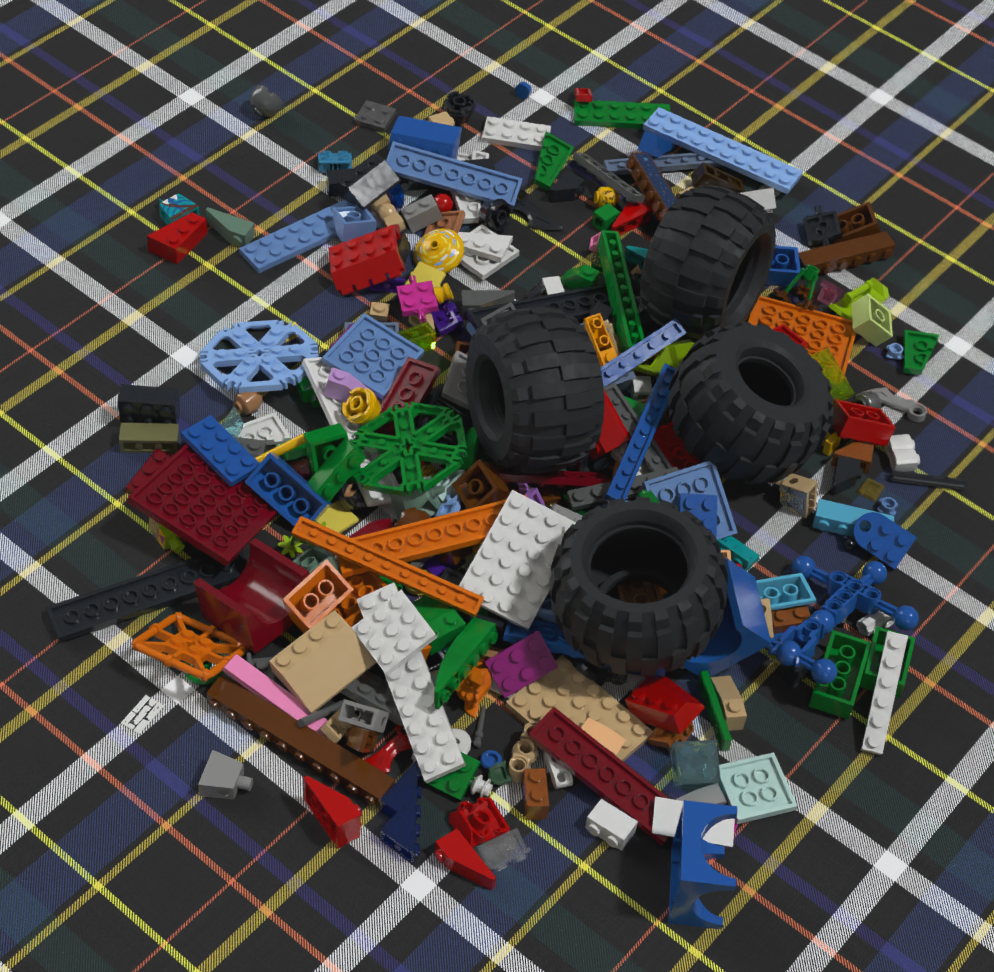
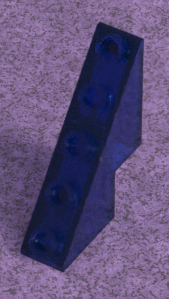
M417 761L380 799V811L390 818L381 829L380 841L412 864L415 862V857H420V844L416 843V837H420V824H416V818L421 817V805H417V799H421V786H417V780H421L422 773Z

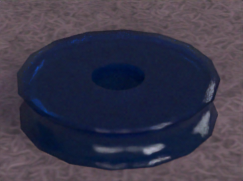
M399 183L389 190V200L395 209L402 208L405 202L404 191Z

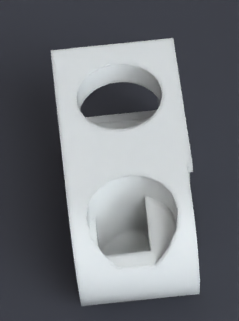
M544 752L543 759L548 767L554 788L559 789L572 786L571 772Z

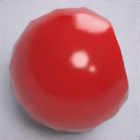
M439 194L434 197L440 212L452 210L453 202L450 196Z

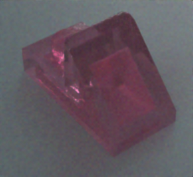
M822 279L820 285L823 288L817 300L828 306L830 303L835 304L845 290Z

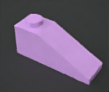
M331 368L323 396L346 403L351 395L349 392L354 388H369L350 373Z

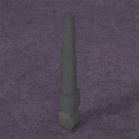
M482 705L477 731H475L473 746L480 748L482 744L485 705Z

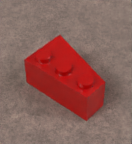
M191 212L147 235L148 251L178 264L207 235L206 218Z

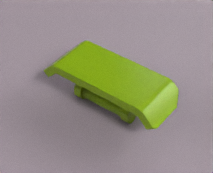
M871 278L855 290L846 293L840 301L835 304L830 303L828 307L842 318L852 320L853 302L869 294L882 304L889 298L888 288L877 279Z

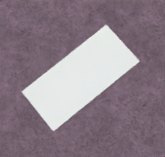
M655 796L653 834L674 837L683 801ZM726 819L715 824L705 834L703 840L712 844L733 847L735 819Z

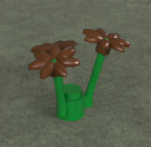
M808 264L806 268H801L799 274L786 289L780 292L775 288L773 292L783 302L791 304L790 298L787 297L788 292L803 275V279L807 281V284H800V287L795 286L794 288L797 290L796 294H803V298L806 300L803 303L797 301V304L812 310L819 309V307L812 305L813 300L811 299H814L813 295L816 294L814 288L820 270Z

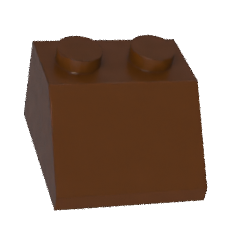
M480 459L452 484L467 509L502 501L510 493L492 463Z

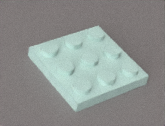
M774 752L715 766L714 772L728 805L737 806L736 824L797 810L798 805Z

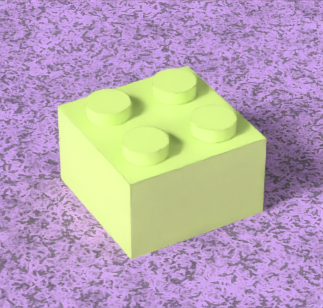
M869 294L852 303V328L855 333L860 334L867 342L872 343L876 347L893 337L891 311Z

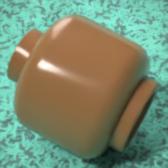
M259 392L237 393L234 397V408L243 415H249L261 407L262 396Z

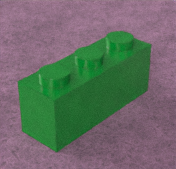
M344 438L308 483L315 493L330 502L367 457L356 445Z

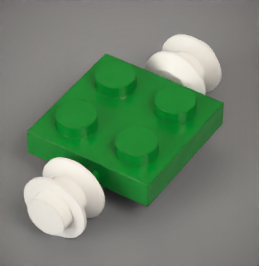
M413 752L411 759L414 760L413 765L415 766L418 762ZM462 752L461 754L466 766L426 783L462 801L469 786H471V794L478 792L480 793V798L488 797L493 788V785L490 784L491 779L484 781L482 780L483 775L473 778L481 762Z

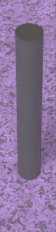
M338 701L299 719L298 725L304 727L335 713L342 706L343 701Z

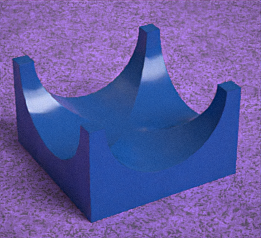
M683 801L671 847L668 923L722 930L723 917L709 912L701 903L699 896L714 891H735L736 878L725 876L708 864L706 860L724 858L725 846L709 843L703 840V837L715 824L726 819H736L737 806Z

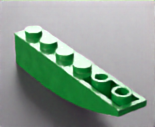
M473 617L455 638L443 658L437 675L434 690L435 709L439 710L449 700L450 695L454 690L458 689L463 679L468 677L472 668L477 666L481 657L485 656L491 645L496 643L498 637L496 623Z

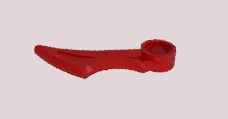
M397 724L396 735L378 752L364 761L384 773H390V765L393 758L400 752L410 750L412 747L408 736L401 732L404 725L400 726Z

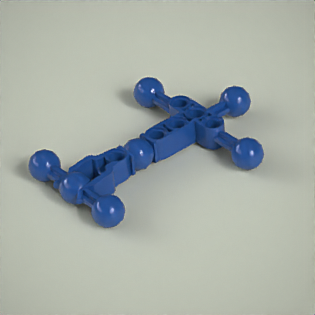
M802 555L796 557L792 562V573H802L805 579L813 578L827 585V593L831 597L825 602V606L822 605L820 610L812 613L800 625L790 626L780 637L779 642L770 637L771 644L766 646V648L771 650L770 654L777 656V660L782 665H795V667L800 665L811 671L812 678L817 683L826 685L835 680L837 676L836 665L830 659L822 658L815 661L811 657L815 654V647L819 643V639H823L825 634L830 633L854 609L867 614H876L880 611L892 617L895 625L900 630L905 631L917 626L919 615L912 606L904 605L897 608L881 600L880 590L870 586L882 584L887 577V569L881 562L872 561L867 563L862 570L863 577L858 580L841 571H833L828 574L816 568L814 560L809 556ZM800 643L805 644L802 649L799 646Z

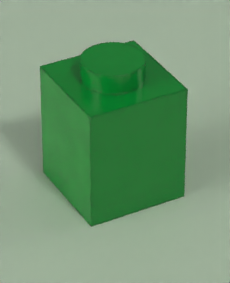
M607 203L594 211L592 224L600 231L610 230L620 212Z

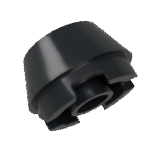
M453 91L444 100L443 108L454 119L455 123H465L470 119L475 110L474 98L469 93L465 95L459 94V91Z
M504 199L487 200L480 208L479 219L492 232L504 231L510 225L508 221L510 213L513 214L512 206Z

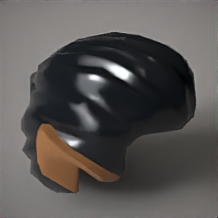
M346 481L336 493L338 502L347 511L351 509L353 511L359 510L364 506L367 507L362 494L356 491L357 486Z

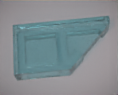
M232 407L221 425L233 437H238L244 426L236 408Z

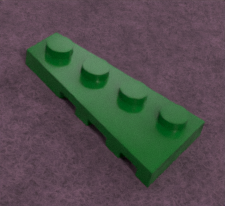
M547 131L542 141L534 184L549 191L574 147Z

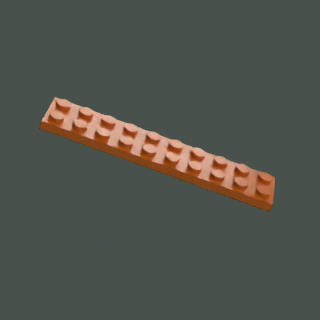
M506 500L353 537L352 539L404 562L483 543ZM336 556L343 578L370 571Z

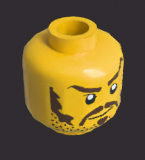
M600 187L594 193V203L597 204L598 208L607 203L615 207L616 203H619L620 195L612 187Z

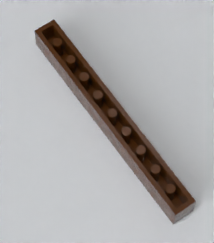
M221 674L207 691L208 704L214 710L218 711L220 709L229 719L233 721L238 720L247 730H254L267 742L272 741L281 751L290 752L299 762L308 763L317 773L321 774L323 772L335 784L341 783L353 795L359 794L368 804L372 806L377 805L382 808L396 789L395 779L310 727H300L298 720Z

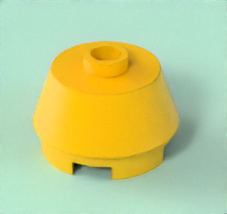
M361 387L351 390L349 392L351 395L346 403L343 402L342 404L343 414L349 422L354 424L368 423L377 417L381 410L380 403L373 391Z

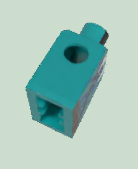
M176 194L170 198L162 195L159 199L160 216L166 225L191 212L199 215V206L181 194Z

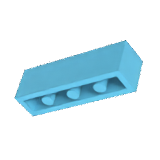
M819 499L815 509L812 528L840 535L853 536V527L856 521L862 515L875 511ZM880 513L894 522V516ZM860 522L859 527L863 532L870 530L868 522Z

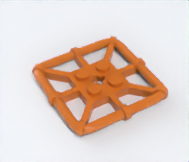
M175 612L161 622L152 624L147 631L137 636L131 642L133 650L163 662L166 667H174L193 677L199 678L201 681H208V679L220 673L235 654L242 657L249 650V648L230 635L217 630V627L213 625L208 626L186 615H182L181 612ZM174 623L178 633L173 635L163 629ZM184 624L204 633L200 636L196 635L193 631L187 630ZM154 636V637H156V638H158V639H160V640H163V641H165V642H146V641H147L148 639H150L151 637ZM215 637L228 644H216L211 639ZM216 653L230 654V655H229V656L226 655V656L222 657V656H220V655H217ZM180 660H183V661H185V662H187V663H189V664H192V665H194V667H192V666H190V665H187V664L181 662ZM209 661L215 664V666L208 670L204 667L203 662Z

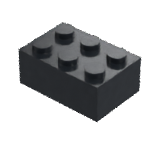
M121 384L117 400L120 426L121 423H179L180 404L178 388Z

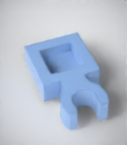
M449 493L446 496L447 502L441 503L435 517L460 511L462 500L459 495L456 494L453 498L452 494Z

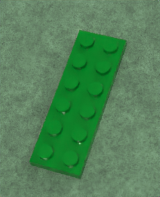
M574 99V125L643 129V124L658 107L670 112V104L600 100L580 102Z

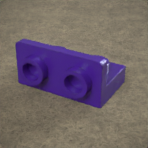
M445 300L443 304L437 302L439 311L431 312L440 334L444 336L456 328H459L461 332L465 331L462 326L464 324L460 314H456L458 309L455 303H450L449 300Z

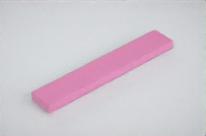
M235 654L224 667V673L253 694L296 720L311 714L294 695L239 655ZM321 718L306 725L328 738L320 730L328 721L326 718Z

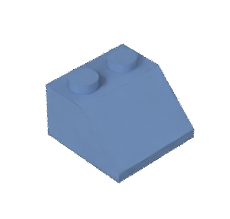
M357 206L332 208L336 235L342 242L376 231L377 221L367 208L365 210Z

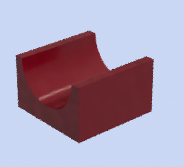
M255 538L249 542L250 556L244 571L231 585L217 590L200 578L193 583L203 617L257 653L295 624L290 619L282 599L309 575V571Z

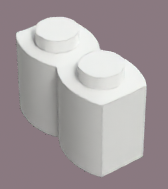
M909 434L892 435L887 446H885L892 471H916L917 465L920 464V457L914 450L915 442Z

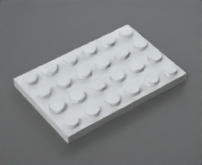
M512 490L459 586L484 597L482 608L528 631L550 591L551 564L558 544L561 545L564 533L572 524L575 525L576 522Z

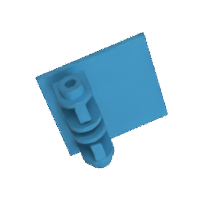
M322 151L318 153V163L322 164L318 165V171L326 173V170H330V164H332V170H334V164H337V169H339V164L340 169H351L352 165H349L352 164L351 153H348V151H338V153Z

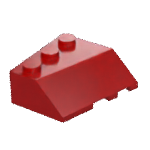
M648 676L625 700L629 712L643 723L677 734H681L705 708L701 702L671 679L664 676Z

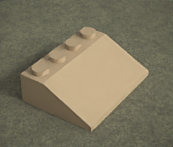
M335 610L269 660L272 672L311 714L377 663L349 624Z

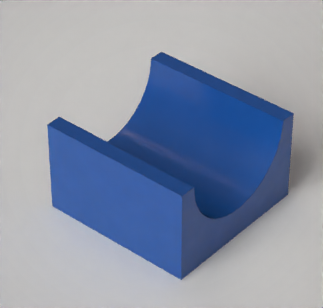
M728 558L725 559L728 572V592L723 620L714 638L709 639L706 649L696 658L686 659L683 666L698 676L701 671L708 670L710 677L771 644L756 578ZM670 594L662 595L663 599L670 597Z

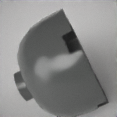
M257 85L252 91L250 105L257 116L271 117L281 109L283 102L276 93L273 92L271 94L267 91L269 88L263 85Z

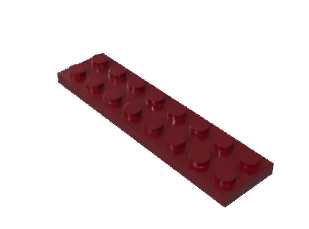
M553 707L528 733V739L609 804L638 821L637 826L661 846L670 837L652 833L655 796L669 798L557 708Z

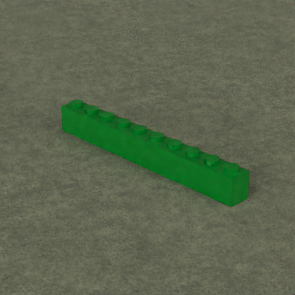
M601 230L597 248L610 305L614 308L613 318L621 352L623 353L642 341L644 335L619 232Z

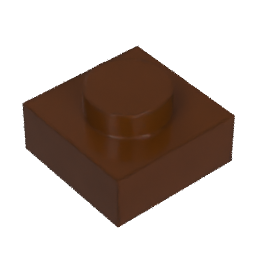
M555 484L548 485V487H538L545 506L561 503L562 497Z

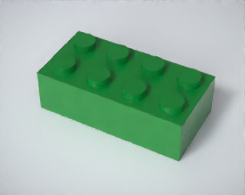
M832 630L824 658L830 659L836 665L837 676L833 682L826 685L815 683L809 707L849 719L872 642Z

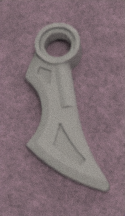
M887 387L864 391L875 392L880 397L882 404L908 413V418L913 422L925 420L927 408L922 404L916 403L913 399L898 398ZM913 411H919L921 415L914 414Z

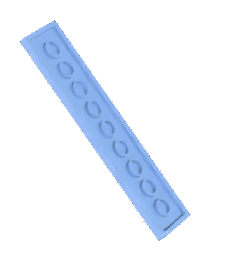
M660 107L643 124V130L658 135L678 146L786 194L791 191L803 174V171Z

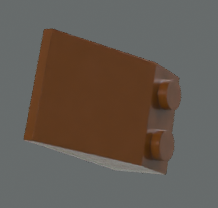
M870 202L837 214L843 238L829 242L830 244H835L880 233L881 231Z

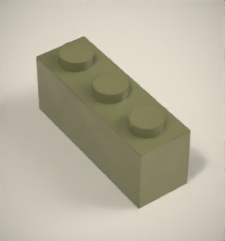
M121 423L119 435L120 453H154L156 449H159L166 453L175 454L179 450V424Z

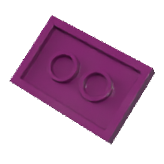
M539 631L532 633L484 661L504 698L559 667Z

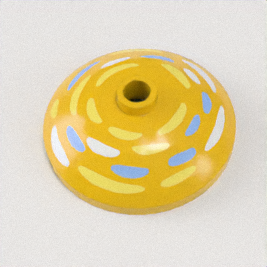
M445 228L432 230L422 236L417 242L413 255L415 264L417 265L420 261L447 274L461 262L464 255V243L461 237L453 230Z

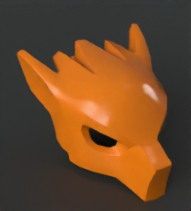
M480 661L476 667L472 668L468 677L463 679L456 690V695L465 701V711L473 718H476L479 703L489 691L492 683L491 674L488 668H485L486 664Z

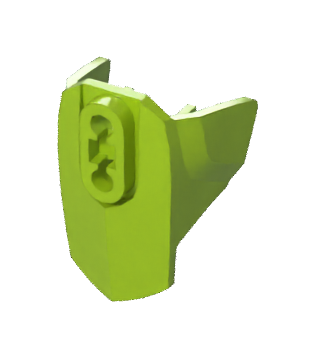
M690 339L675 341L671 345H666L658 353L651 365L642 363L632 370L658 378L665 363L677 368L694 343Z

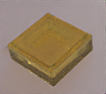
M868 478L860 488L859 494L876 502L885 486Z

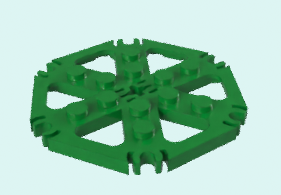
M407 402L403 409H399L398 405H395V411H393L391 406L357 429V432L354 433L357 440H350L362 452L382 454L365 467L361 468L359 466L353 473L356 483L360 482L361 487L365 488V490L406 497L405 491H407L409 496H412L411 492L414 489H417L419 494H422V487L425 492L461 468V465H463L461 457H467L468 448L463 421L460 415L457 414L455 416L454 410L448 407L410 402V408ZM422 414L436 417L417 431L415 430V416ZM387 422H394L396 436L373 433ZM450 431L457 433L458 445L456 446L434 443ZM407 444L410 447L409 453L407 452ZM420 461L444 464L446 468L433 478L425 480L423 479ZM401 466L403 480L401 486L393 487L378 483L380 479Z

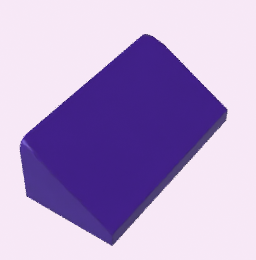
M387 277V281L373 285L372 279H369L371 283L369 290L397 293V286L405 285V279H390Z

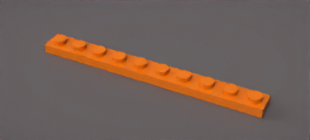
M300 516L291 532L292 536L472 617L476 618L484 602V597L303 516Z

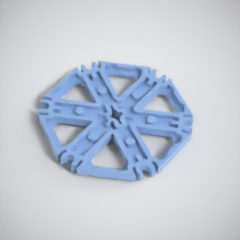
M279 320L238 322L237 325L232 324V329L224 327V331L221 329L200 351V366L222 389L225 387V390L233 387L235 393L238 391L239 393L283 390V388L287 389V383L295 386L296 381L299 383L306 375L302 364L298 369L290 370L283 362L303 361L306 358L319 357L318 344L296 324L292 326L291 322L288 325H284L283 320L280 322ZM271 328L259 342L246 331L247 329ZM294 334L304 341L300 345L281 346L289 336ZM224 339L232 343L237 349L214 350L213 348ZM237 366L228 375L221 374L215 368ZM259 370L271 379L269 381L250 382Z

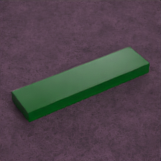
M708 670L701 671L697 682L720 750L722 752L729 751L732 742L731 734Z

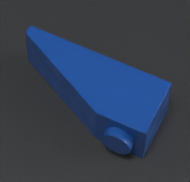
M644 131L637 150L642 153H649L651 157L658 158L675 148L676 145L658 135Z

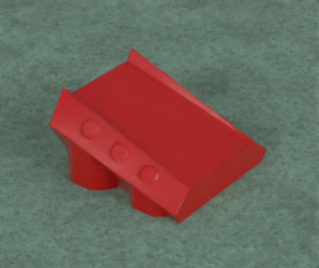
M491 797L478 798L476 803L473 804L468 801L461 802L456 811L449 813V824H452L454 829H458L472 847L510 831V827Z

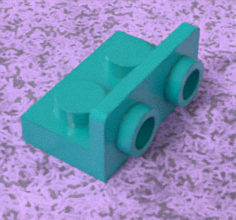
M727 536L723 540L718 539L720 550H730L731 561L741 564V568L745 571H748L759 560V554L733 536Z

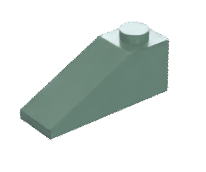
M207 207V223L230 244L243 247L254 238L255 226L253 222Z

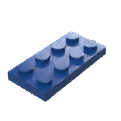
M212 415L181 432L180 437L230 487L250 476L260 464Z

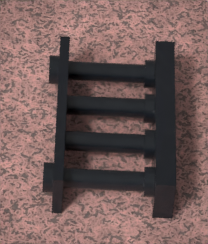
M441 383L435 388L432 387L427 395L426 404L436 405V402H439L443 406L451 410L453 409L454 413L459 414L460 418H462L466 437L472 421L470 410L463 407L460 408L451 401L441 397L440 392L443 387ZM421 414L415 430L417 431L429 423L431 416ZM453 431L451 436L445 434L441 437V439L446 441L447 445H458L457 433ZM441 464L440 467L445 469L446 465Z

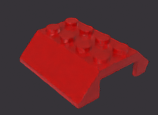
M398 224L384 227L328 248L331 275L337 291L340 294L342 293V296L354 293L353 285L356 286L357 291L371 287L369 279H372L373 285L387 281L386 273H388L390 279L402 275V271H405V265L398 252L397 240L401 239Z

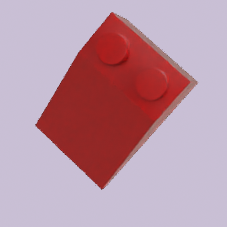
M305 776L303 778L304 801L337 849L359 838L362 827V811L357 804H353L347 796L309 776Z

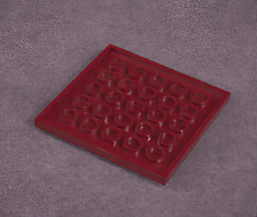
M187 443L133 491L126 501L226 567L279 513L245 483L247 478L230 487Z

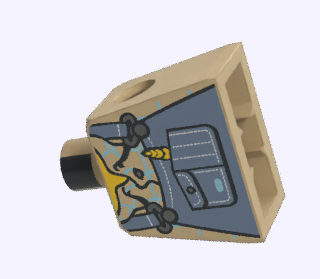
M790 474L784 481L774 482L773 488L780 491L781 504L806 519L816 508L817 481L796 474Z

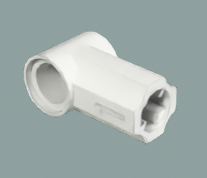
M878 611L876 614H868L858 620L856 626L862 636L868 637L874 633L876 626L887 629L894 624V620L892 617Z

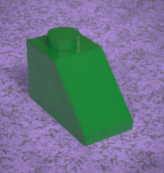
M582 265L568 270L560 280L563 285L574 290L597 286L600 271L587 265Z

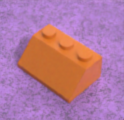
M326 559L282 599V602L290 619L305 633L320 622L354 589Z

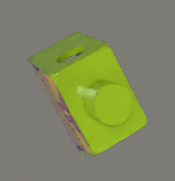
M149 517V529L163 549L166 550L172 547L174 552L184 549L185 545L180 536Z

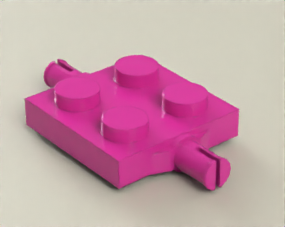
M413 275V280L412 276H409L410 284L397 286L403 317L410 315L418 316L419 323L423 324L422 318L424 323L427 321L425 314L439 311L432 281L417 283L415 275Z

